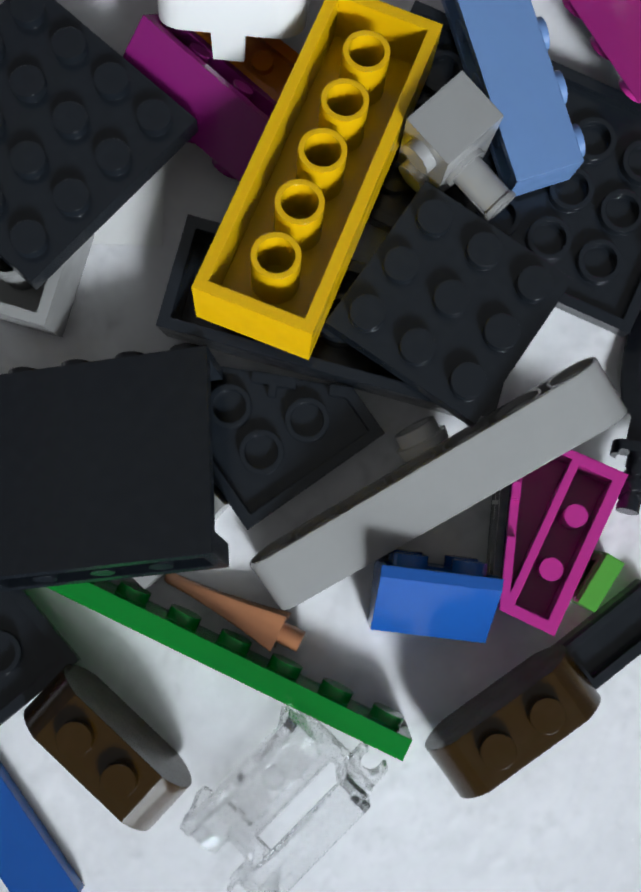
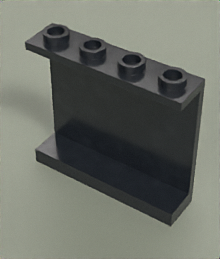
M182 343L172 346L168 351L147 354L127 351L117 354L112 359L91 362L83 359H71L64 361L61 366L43 369L16 367L10 369L8 374L0 375V591L5 592L229 567L228 543L215 532L211 381L222 380L223 369L207 345L199 346L191 343Z

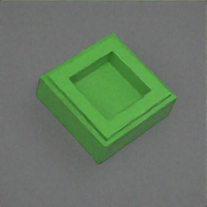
M594 550L571 601L595 613L625 563L609 553Z

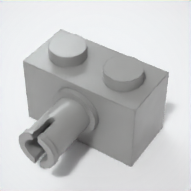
M463 70L406 119L397 159L401 164L398 169L405 182L416 192L419 191L425 181L443 193L453 184H456L488 222L499 214L516 196V193L513 190L511 191L483 161L504 115Z

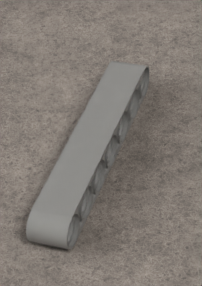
M589 357L578 361L479 419L472 428L470 426L464 428L278 538L259 551L251 559L249 565L281 610L291 609L602 433L620 421L627 413V408L596 357Z

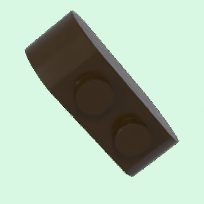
M563 645L552 646L531 655L444 718L429 734L425 742V748L460 797L465 799L479 797L495 789L587 722L599 707L601 697L566 647Z
M75 664L66 665L24 710V720L32 737L121 823L139 831L149 830L192 783L190 772L180 755L97 675Z

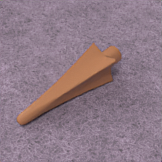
M176 573L165 574L164 581L167 584L210 608L269 652H271L273 647L276 648L277 643L295 652L299 649L306 631L287 623L291 612L218 591Z

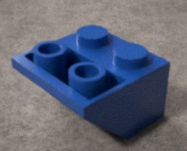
M395 549L388 554V558L381 557L375 561L368 614V624L371 630L486 643L502 594L504 579L487 571L488 563L479 562L476 558L445 555L444 565L428 563L429 556L422 555L423 552L405 549Z

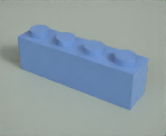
M441 0L465 74L504 115L489 145L499 178L511 191L513 190L516 193V196L569 180L584 162L585 140L579 125L571 123L565 105L568 98L566 82L561 71H554L548 54L550 47L548 27L543 17H536L531 0Z

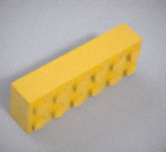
M324 0L191 286L196 317L306 360L310 359L402 140L406 119L413 113L432 68L443 24L379 0Z

